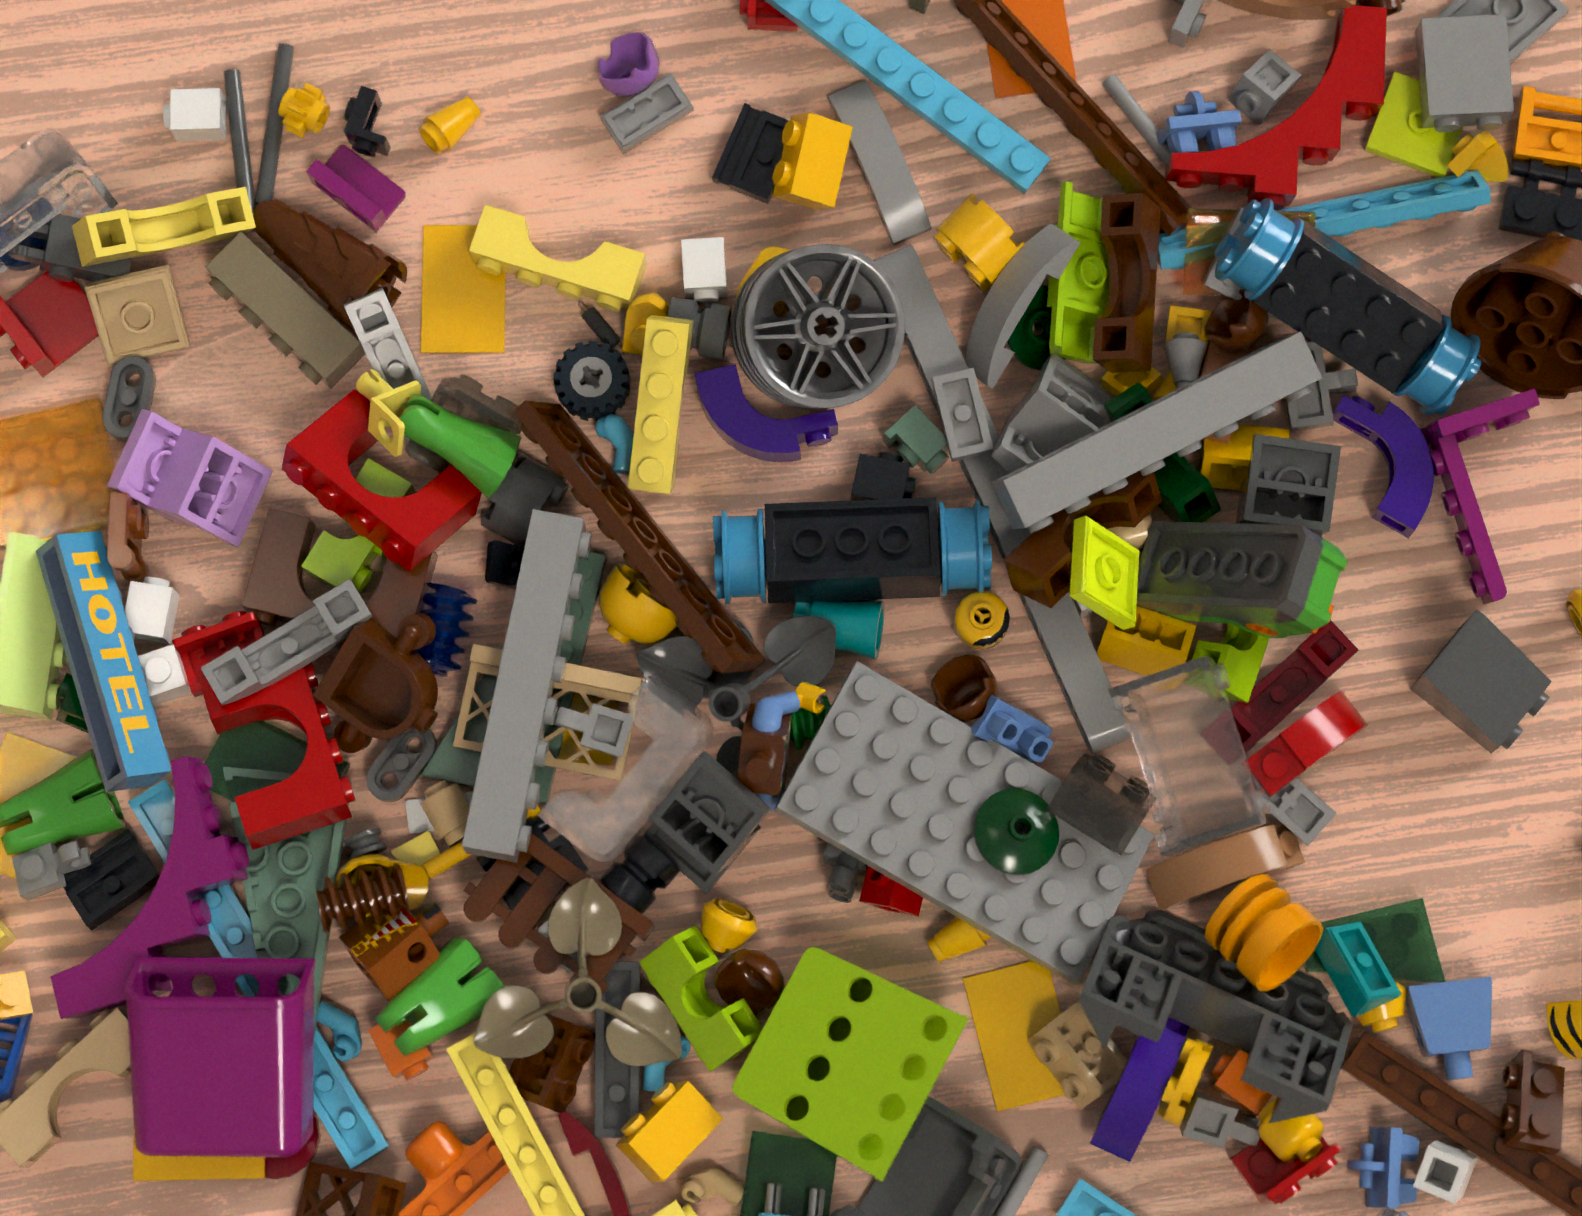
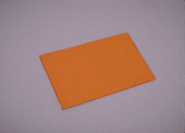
M1001 0L1077 82L1064 1ZM987 43L995 99L1037 93L1025 79L1013 71L1011 63L1001 52Z

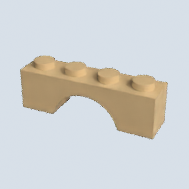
M108 1008L101 1012L89 1024V1027L92 1029L91 1032L80 1042L75 1038L67 1043L57 1053L56 1056L59 1061L48 1071L44 1068L38 1070L24 1083L23 1086L27 1090L15 1101L9 1098L0 1104V1146L19 1167L30 1168L62 1138L57 1123L58 1104L66 1088L75 1079L94 1071H108L124 1078H128L131 1075L128 1015L126 1010L116 1008L114 1011H111Z

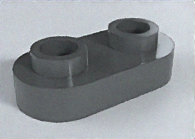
M137 356L125 357L119 360L113 367L102 420L104 427L115 439L120 441L128 440L141 410L150 411L156 385L155 372L146 360ZM135 374L141 375L142 381L138 386H129L128 382L131 376ZM125 415H132L134 418L133 423L128 427H121V418Z
M415 729L390 739L370 766L366 776L368 789L377 799L384 802H395L402 799L408 793L436 752L437 743L432 732L428 729L422 734ZM414 739H419L423 742L422 750L416 754L410 753L408 751V744ZM387 774H395L397 776V783L393 788L383 787L382 781Z

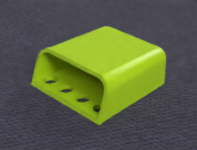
M810 947L803 953L739 1071L732 1090L738 1098L873 1176L875 1180L882 1182L969 1017L955 1013L820 948Z

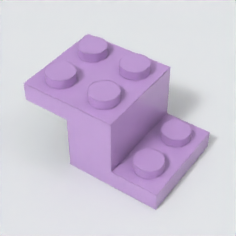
M142 409L107 487L116 492L128 493L138 504L168 520L197 527L229 545L239 547L273 470L213 436L182 429L158 414Z

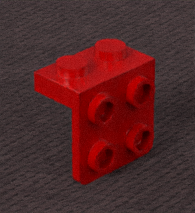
M47 271L7 301L0 296V337L7 333L16 344L9 349L25 370L32 365L42 377H45L99 336L88 297L75 280L72 282L55 280L48 276L49 272Z

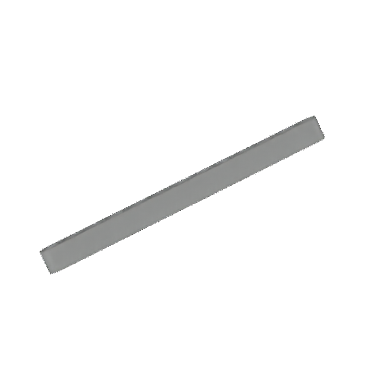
M910 244L872 261L887 274L899 294L905 318L904 340L941 420L932 377L969 368L919 257ZM982 400L993 447L995 448L999 435ZM992 453L959 460L976 500L980 501V506H989L990 532L1004 561L1012 550L1018 547L1031 534L1028 527L1013 529L991 483L1009 474V472L999 465L998 461L992 457ZM1068 592L1052 608L1018 593L1090 753L1095 754L1132 738L1127 719L1073 599L1070 597V593Z

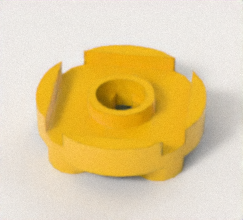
M1187 1038L1174 1074L1170 1077L1156 1114L1163 1117V1121L1180 1127L1194 1091L1197 1089L1204 1066L1207 1064L1212 1052V1045L1198 1039L1194 1041Z

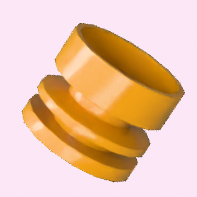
M1263 873L1248 878L1224 898L1213 912L1206 926L1204 937L1212 948L1220 951L1226 961H1237L1236 967L1239 973L1258 991L1267 992L1284 983L1304 965L1321 939L1323 926L1303 905L1299 903L1290 904L1291 898L1289 893L1284 888H1279L1277 882L1269 874Z

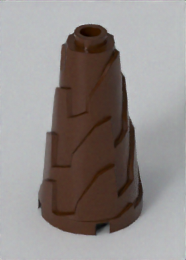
M277 199L269 202L266 200L261 201L254 208L252 214L256 228L253 231L274 250L273 254L305 281L306 285L328 305L327 309L347 327L355 331L344 308V304L383 288L391 307L394 306L401 295V292L393 287L395 281L398 278L403 283H406L408 273L405 263L373 243L368 245L338 227L334 229L305 210L301 213Z

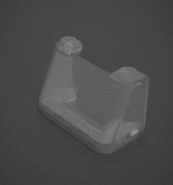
M50 128L39 131L0 161V257L67 207L77 218L83 214L80 210L82 208H93L98 213L109 212L118 205L87 161L58 129ZM0 259V273L2 274L8 268Z
M1204 656L1108 689L1114 709H1122L1124 718L1126 720L1131 719V721L1123 724L1126 732L1131 733L1156 814H1153L1154 822L1163 823L1164 827L1160 828L1161 833L1155 835L1161 856L1176 857L1264 825L1266 823L1265 815L1271 813L1270 804L1264 789H1257L1228 701L1225 689L1231 686L1227 671L1223 663L1215 664L1214 660L1209 656Z

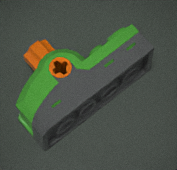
M1152 521L1139 561L1137 606L1182 621L1230 623L1245 631L1270 638H1286L1306 633L1316 634L1320 627L1330 622L1334 608L1331 605V600L1339 574L1346 568L1348 560L1338 547L1302 525Z

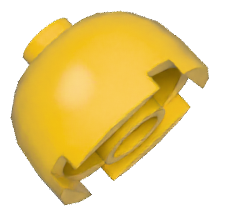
M616 564L600 589L599 605L601 613L610 624L606 630L611 636L624 644H628L630 639L642 644L655 643L667 637L677 627L675 623L677 617L668 605H662L653 597L649 591L651 584L645 576L625 564L622 567Z

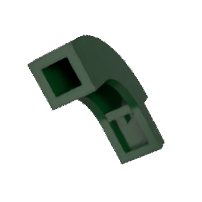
M1137 382L1106 403L1104 408L1110 421L1113 422L1152 402L1147 388ZM1177 452L1163 458L1165 466L1154 472L1162 499L1158 506L1173 522H1205L1221 511L1210 481L1196 470L1184 456L1178 457Z

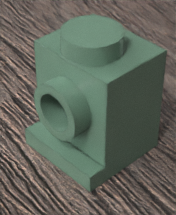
M916 405L909 409L884 433V443L889 448L896 443L899 446L896 449L897 454L903 458L905 463L910 464L911 468L918 465L924 473L928 471L932 475L949 459V456L946 454L949 449L945 435Z

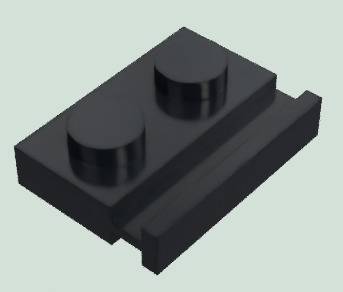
M744 103L714 171L712 181L717 184L726 185L731 190L769 204L775 187L773 172L777 163L781 161L784 148L782 133L789 120L764 110L759 111L752 108L751 105Z
M127 829L90 855L91 865L64 874L66 886L63 888L85 925L93 931L153 889L157 884L160 874L138 843L135 835Z

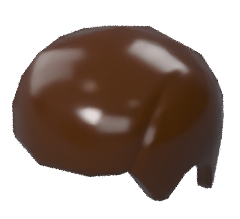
M1244 289L1239 290L1242 296L1240 300L1223 298L1219 301L1204 327V337L1229 352L1237 353L1255 344L1263 335L1268 322V312L1255 304L1253 300H1248L1244 296Z
M971 654L951 659L938 670L931 681V688L936 697V706L963 723L980 718L986 709L987 701L991 694L996 696L998 692L996 678L985 660Z
M739 950L729 956L715 972L714 985L721 999L728 1005H731L744 998L755 1016L765 1008H772L777 1003L785 987L784 976L776 961L760 950Z

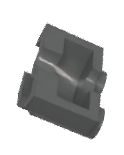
M524 453L519 454L516 465L514 467L511 465L502 483L491 498H489L493 503L488 512L481 518V526L513 544L526 542L532 510L546 511L550 504L557 507L569 488V485L565 483V476L557 474L551 468Z

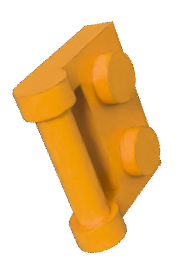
M1523 85L1518 102V117L1512 159L1529 161L1531 158L1543 160L1544 164L1564 167L1572 165L1582 169V123L1533 116L1534 108L1582 116V99L1536 92V87Z

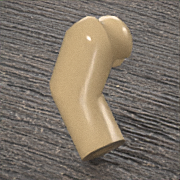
M712 1167L687 1176L682 1184L681 1195L690 1204H696L701 1200L719 1195L737 1207L748 1188L720 1169Z

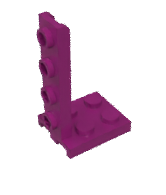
M1535 389L1436 420V422L1420 429L1427 444H1430L1432 449L1429 453L1433 461L1435 476L1441 475L1446 490L1441 493L1444 508L1449 516L1454 515L1459 532L1455 533L1457 547L1463 557L1468 556L1473 571L1469 573L1471 589L1477 598H1482L1483 604L1503 599L1507 594V589L1458 443L1489 432L1488 425L1494 423L1497 431L1529 419L1528 411L1540 405Z

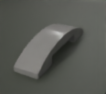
M864 80L828 95L829 103L837 121L853 126L850 145L877 203L878 213L892 244L896 245L932 230L905 158L867 81Z
M1052 223L1028 240L1007 263L986 295L974 321L967 344L965 362L968 368H974L976 378L992 389L1015 353L1005 344L1048 274L1059 280L1080 244L1079 241Z
M381 288L344 304V308L372 369L376 370L393 389L417 380L421 384V396L434 402L384 289ZM404 436L412 458L430 451Z
M351 579L313 600L316 605L246 648L241 650L239 646H236L201 667L222 705L232 703L278 682L341 643L348 637L355 625L367 622L372 617V614Z

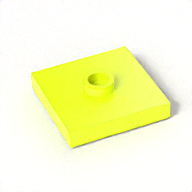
M1394 71L1384 97V104L1379 110L1364 151L1437 178L1445 177L1448 169L1446 165L1453 156L1451 150L1457 144L1463 126H1460V129L1448 133L1436 132L1435 128H1423L1419 80Z
M1088 516L1074 519L1070 597L1122 630L1135 627L1140 551Z

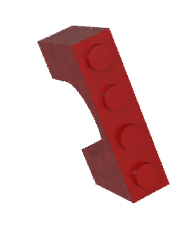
M354 389L286 444L281 470L286 473L293 483L303 486L313 494L324 508L334 511L349 523L354 532L366 537L379 547L389 560L400 564L410 572L476 515L482 492L452 465H449L421 490L404 497L381 496L361 486L353 477L349 465L377 443L378 440L368 431L370 401Z
M312 662L278 682L226 705L220 703L207 679L199 682L210 720L217 735L259 721L276 719L294 724L307 736V751L304 760L291 776L276 784L234 797L245 835L252 850L352 818L348 803L356 801L349 777L340 778L336 764L344 762L336 737L327 739L324 726L330 725L331 720L326 705L321 701L316 702L313 696L312 688L318 687L319 682Z

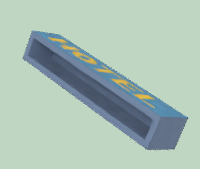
M101 531L56 534L37 549L36 554L105 791L111 792L149 787L172 771L169 764L170 757L161 737L156 709L152 706L148 693L145 671L140 665L135 649L134 634L127 622L122 605V594L116 584L112 567L107 561V547H105Z

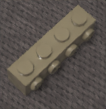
M241 231L205 266L213 278L208 284L225 301L232 296L243 307L238 312L255 329L262 324L273 335L268 340L285 357L292 352L303 362L298 368L315 385L322 380L332 389L366 354L361 343Z

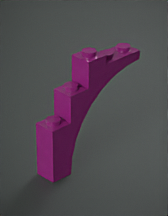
M184 756L171 760L175 789L174 830L167 860L157 884L134 921L109 946L88 960L50 976L60 1019H77L108 1008L112 1009L127 1004L125 984L136 958L167 957L163 954L162 949L210 935L208 924L211 922V913L206 900L201 899L200 893L248 879L246 868L249 866V857L244 844L239 842L238 837L220 836L219 831L223 828V821L219 809L212 803L209 791L213 785L212 776L208 766L202 762V759ZM160 973L152 975L149 980V988L154 995L157 996L172 991L168 976Z

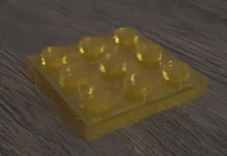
M99 398L0 420V549H6L8 532L21 533L47 540L56 534L77 533L108 526L110 492L116 491L107 487V484L115 469L108 431L104 427L102 420V401Z

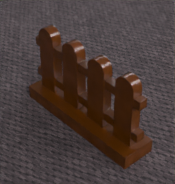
M531 833L527 852H519L517 863L496 859L477 886L471 882L468 883L463 890L470 895L464 903V914L470 921L480 923L485 921L493 912L505 921L498 932L499 940L505 947L517 948L528 938L539 947L534 954L533 963L540 973L552 974L563 964L574 972V975L571 977L572 979L578 976V961L569 954L557 952L549 940V935L546 938L534 928L553 902L556 903L561 897V892L566 885L571 887L584 878L592 877ZM532 859L544 867L539 876L526 867ZM521 877L531 887L514 910L510 912L499 902L517 878ZM594 880L601 890L614 902L622 920V932L617 944L606 954L599 956L588 954L586 957L587 976L595 980L601 989V993L604 995L610 987L604 979L623 953L631 958L637 950L631 945L632 941L638 936L645 942L655 929L653 922Z

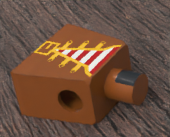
M433 903L415 917L408 912L405 906H401L399 920H394L388 909H385L382 923L377 924L374 918L371 917L365 921L364 926H355L339 936V939L361 972L389 1001L439 958L440 953L430 937L446 927L449 921L436 903Z

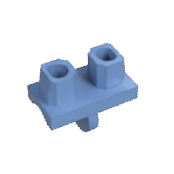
M1190 91L1186 95L1185 104L1175 105L1173 108L1174 117H1168L1165 128L1156 132L1158 144H1168L1171 154L1199 152L1197 140L1207 139L1209 151L1236 146L1235 129L1242 122L1240 110L1217 112L1215 101L1204 102L1203 96L1199 91Z
M992 694L987 701L983 715L971 727L973 735L984 741L992 739L1031 763L1034 760L1041 763L1053 745V741L1048 738L1053 728Z
M1370 1127L1369 1144L1361 1143L1360 1160H1347V1169L1360 1171L1359 1188H1367L1366 1207L1399 1208V1204L1414 1203L1417 1200V1188L1413 1187L1415 1179L1400 1178L1401 1161H1416L1419 1156V1139L1402 1133L1403 1128Z

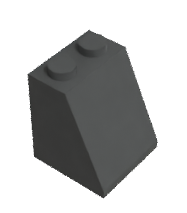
M1476 609L1455 632L1410 689L1483 748L1493 753L1501 745L1508 749L1519 737L1523 729L1517 724L1527 712L1534 717L1549 699V696L1544 691L1552 681L1483 613Z

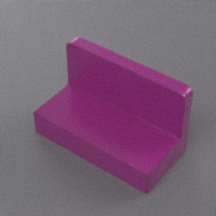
M341 145L325 165L316 159L306 171L314 186L376 233L406 198V193L402 188L345 145Z

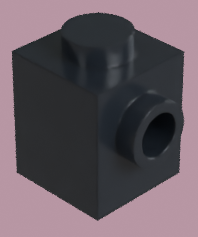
M880 452L878 457L860 454L851 492V501L912 498L916 478L909 477L910 464L903 463L901 456L892 453Z

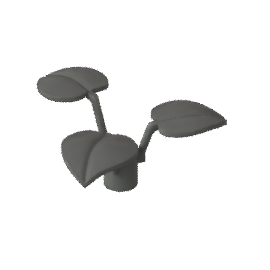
M816 616L793 617L777 624L769 632L764 642L765 654L776 664L744 686L730 683L716 689L715 684L707 680L714 670L704 661L701 655L703 649L694 638L687 636L671 637L654 646L645 648L637 653V659L646 681L665 702L677 708H693L701 703L705 688H707V695L710 697L709 708L712 715L720 721H731L733 727H737L742 731L744 722L740 716L744 715L750 707L751 699L749 693L779 671H782L784 679L789 684L796 687L802 682L817 685L828 676L835 661L837 628L832 622ZM733 736L726 740L720 747L716 761L736 778L738 776L742 736Z

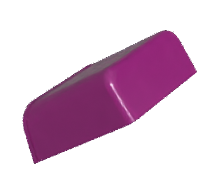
M136 958L125 984V999L127 1000L135 1146L140 1153L148 1156L287 1157L295 1155L304 1147L313 1134L315 958ZM160 973L169 977L173 986L170 995L158 997L151 992L149 980L152 975ZM207 974L213 978L216 989L211 997H200L194 992L192 982L196 975ZM249 974L257 979L259 992L256 996L243 997L238 993L235 984L240 975ZM288 974L297 976L301 980L299 986L295 991L284 996L279 989L281 977Z

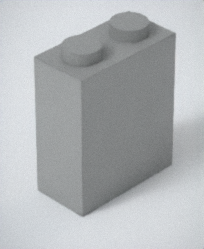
M1506 14L1421 18L1415 31L1422 127L1435 128L1436 132L1448 133L1459 130L1460 126H1477L1478 130L1489 131L1501 128L1502 124H1507L1514 112Z

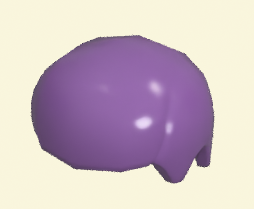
M642 32L627 33L615 38L610 43V57L607 60L602 58L598 60L599 81L604 89L617 96L636 95L643 92L653 83L659 72L660 61L651 38Z

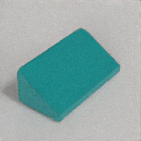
M1361 921L1329 927L1323 931L1315 951L1352 1016L1362 1015L1401 995L1399 988Z

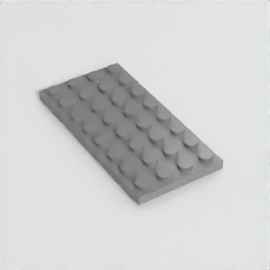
M856 661L773 811L1073 985L1080 983L1103 938L1110 918L1114 916L1155 834L994 740L984 741L971 733L972 728ZM1018 788L1037 794L1051 807L1058 821L1059 842L1053 857L1042 868L1029 874L1012 875L997 870L983 858L975 843L974 821L979 808L990 796L1005 789ZM1016 821L1014 825L1016 832L1020 835H1026L1027 826L1021 821Z

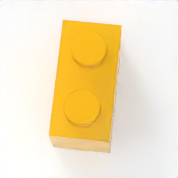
M811 112L791 116L782 133L784 148L781 161L777 163L773 172L775 187L772 197L813 210L835 208L853 126Z
M689 1081L676 1082L674 1084L667 1082L651 1098L654 1105L644 1115L638 1113L633 1116L621 1129L624 1136L615 1144L650 1182H664L723 1120L721 1115Z

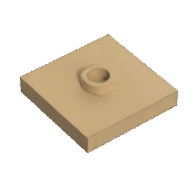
M169 265L85 284L86 294L107 366L115 365L119 360L128 356L146 358L190 347L189 336Z

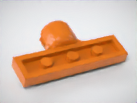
M442 1121L431 1123L418 1134L405 1149V1156L422 1175L426 1185L415 1198L400 1210L399 1216H461L500 1181L510 1170L489 1130L475 1143L470 1145L463 1143L449 1126Z

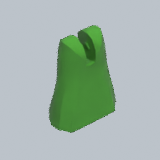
M421 395L409 397L400 417L405 426L404 436L446 459L487 498H491L505 478L522 438L511 432L459 416Z
M93 748L78 756L44 780L0 804V827L18 823L29 817L32 823L12 830L1 837L7 855L27 852L50 842L55 844L125 827V818L115 792L105 791Z
M460 937L451 938L439 950V958L400 991L375 1018L385 1033L403 1024L406 1020L409 1021L412 1027L410 1026L394 1042L395 1046L404 1056L419 1051L455 1030L479 1020L488 999L496 991L505 987L489 967L483 969L476 976L472 975L483 960L467 939Z

